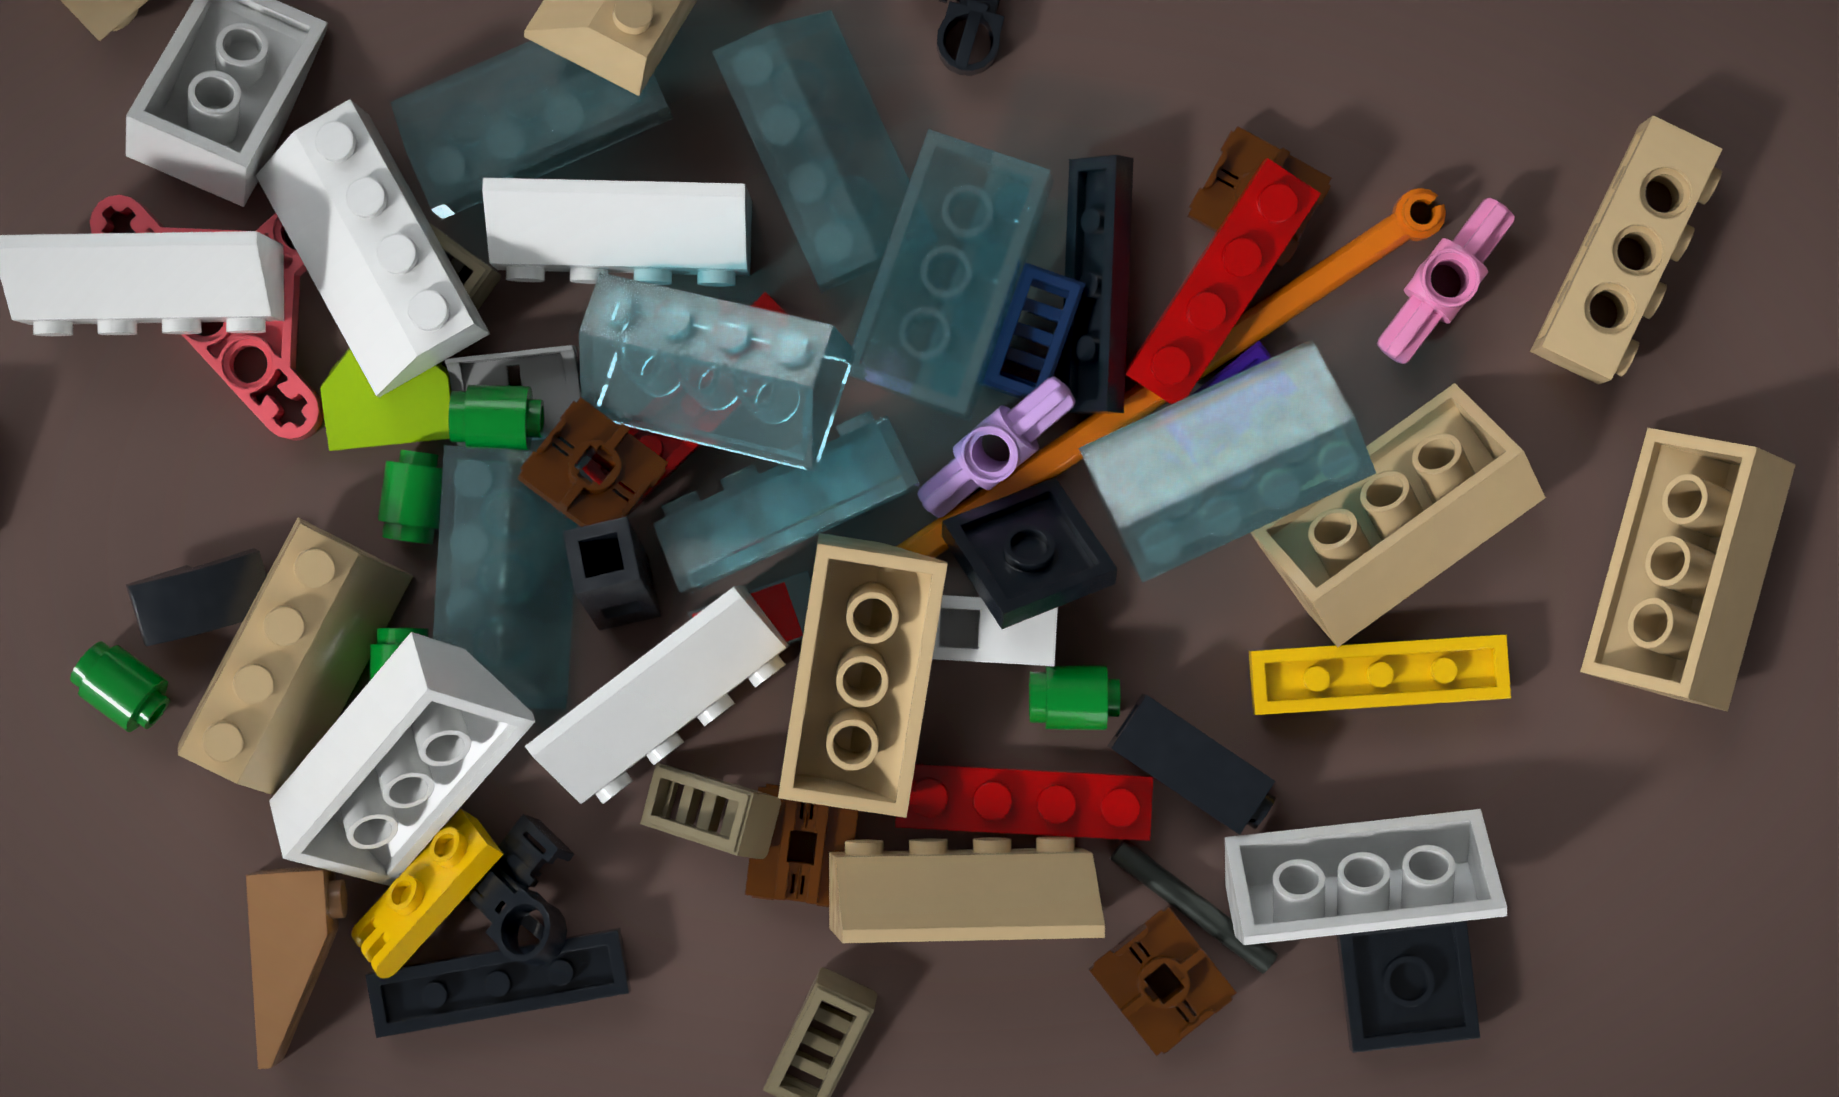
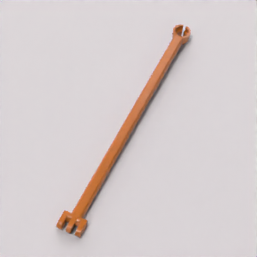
M1424 188L1408 191L1398 199L1391 215L1244 312L1198 381L1407 241L1427 240L1437 233L1445 221L1446 210L1444 204L1431 209V220L1427 224L1416 223L1410 215V209L1415 202H1423L1429 205L1438 195ZM1138 383L1125 392L1124 413L1092 414L1031 455L1009 477L999 482L991 490L980 489L962 501L944 517L935 519L895 547L936 558L949 549L941 536L943 520L1057 477L1167 402Z

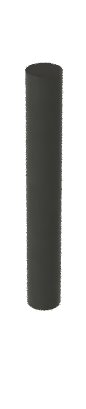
M1124 839L1110 857V860L1262 974L1276 960L1278 953L1264 943L1243 945L1235 937L1232 919L1128 840Z

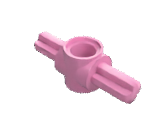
M1492 198L1484 199L1453 241L1442 238L1428 258L1420 264L1413 278L1404 288V292L1409 299L1378 339L1377 346L1385 355L1400 364L1408 363L1439 321L1450 324L1463 305L1475 295L1479 284L1489 272L1483 263L1514 223L1515 216L1504 204ZM1436 265L1450 266L1458 273L1461 287L1456 297H1444L1434 290L1431 283V273Z

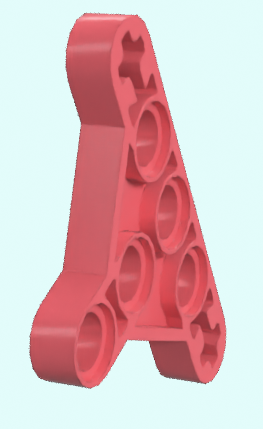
M123 195L108 196L100 201L92 211L90 219L92 234L111 233L115 226L110 217L116 211L126 216L134 212L136 216L131 220L130 226L136 233L242 231L164 227L147 207L137 200ZM275 213L256 231L284 245V321H266V332L228 333L226 332V322H224L220 330L210 336H201L199 334L181 335L271 432L278 437L297 441L307 439L317 432L322 425L324 413L322 400L319 395L296 371L300 276L307 269L297 250L292 249L287 244L284 235L285 229ZM247 347H257L263 351L267 358V369L261 379L256 382L245 383L234 372V360L241 350ZM282 372L287 376L288 380L277 385L281 392L292 400L298 401L304 397L307 401V404L302 409L303 416L307 420L301 426L292 422L285 423L284 425L281 424L279 419L284 415L285 411L273 396L266 395L262 404L256 399L258 394L264 393L275 385Z

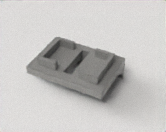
M574 345L449 358L445 360L451 391H466L468 385L510 386L508 367L519 366L521 386H531L533 399H542L544 401L545 420L543 437L532 438V441L546 439L561 420L560 417L573 401L577 402L582 397L577 350ZM457 442L459 449L466 448L465 442Z

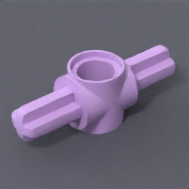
M1056 377L1047 378L1012 409L1001 405L992 414L983 419L971 432L953 446L955 458L919 488L917 495L923 507L937 518L944 517L979 487L991 490L999 482L1009 477L1018 466L1039 449L1036 438L1074 407L1075 399L1070 389ZM992 434L1002 438L1009 447V460L997 461L990 458L983 449L982 437Z

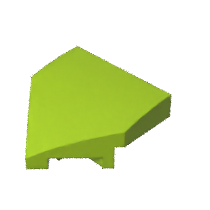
M349 347L341 359L331 368L328 377L320 388L329 451L450 439L448 418L452 391L448 369L442 365L443 361L383 396L377 397Z

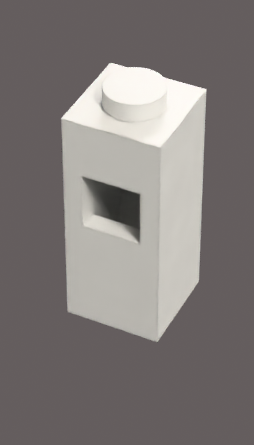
M943 595L932 659L1054 666L1058 607L1001 629L981 597Z

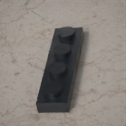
M1109 155L1069 159L1065 276L1086 283L1062 349L1061 382L1070 389L1075 399L1074 407L1067 412L1069 414L1124 413L1134 158Z
M621 928L566 937L565 945L560 954L550 963L542 966H532L512 961L504 956L500 949L402 966L396 974L389 978H380L375 971L365 975L376 1038L629 994L631 992ZM540 942L520 945L519 947L523 954L532 952Z

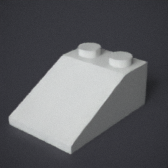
M194 0L126 115V156L244 207L258 182L255 175L272 157L325 36L328 22L277 0Z

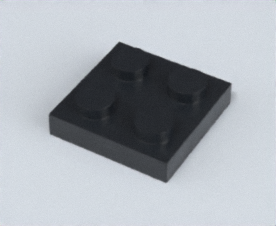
M1056 477L942 521V538L1001 629L1116 583L1117 567Z
M1467 921L1336 935L1349 1048L1353 1053L1480 1038Z

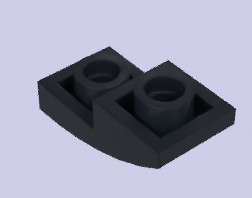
M252 548L193 568L185 565L126 584L144 645L151 646L243 622L267 574L260 551Z

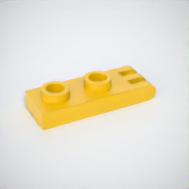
M460 809L443 829L434 836L433 840L391 884L351 931L353 940L361 948L363 955L371 963L373 970L380 978H389L396 974L503 855L478 819L463 809Z

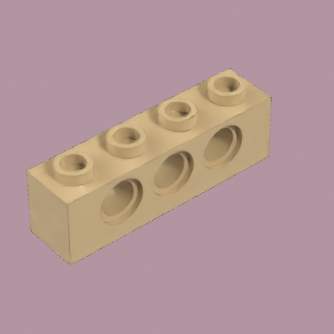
M1651 116L1638 126L1530 350L1531 353L1598 385L1612 380L1614 374L1622 377L1626 373L1639 347V342L1632 339V336L1642 316L1650 319L1654 315L1666 292L1667 285L1659 280L1669 260L1678 262L1692 239L1695 228L1688 225L1687 222L1697 202L1703 205L1708 202L1721 178L1722 170L1714 166L1722 148L1656 116ZM1649 181L1660 182L1669 189L1672 196V204L1667 213L1658 212L1648 204L1645 190ZM1622 238L1633 239L1643 248L1645 259L1640 270H1631L1625 267L1619 260L1617 250ZM1595 295H1604L1610 298L1617 308V319L1611 328L1598 325L1591 317L1590 303Z

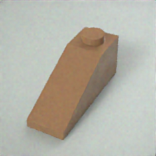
M318 867L258 870L246 875L258 1069L272 1068L284 1060L338 932V918H345L347 915L346 884L343 879L336 880V875L333 871Z

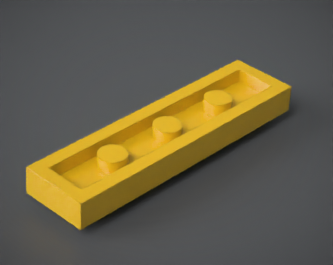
M1507 634L1340 645L1339 647L1332 645L1249 651L1253 715L1511 698Z

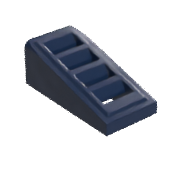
M1025 262L982 385L1023 400L1047 378L1053 377L1086 283ZM1032 286L1066 298L1063 310L1027 298L1030 287ZM1025 311L1058 323L1055 333L1052 334L1018 322L1021 312ZM1013 335L1049 347L1046 359L1010 347ZM1008 360L1041 372L1037 383L1001 371L1004 361Z

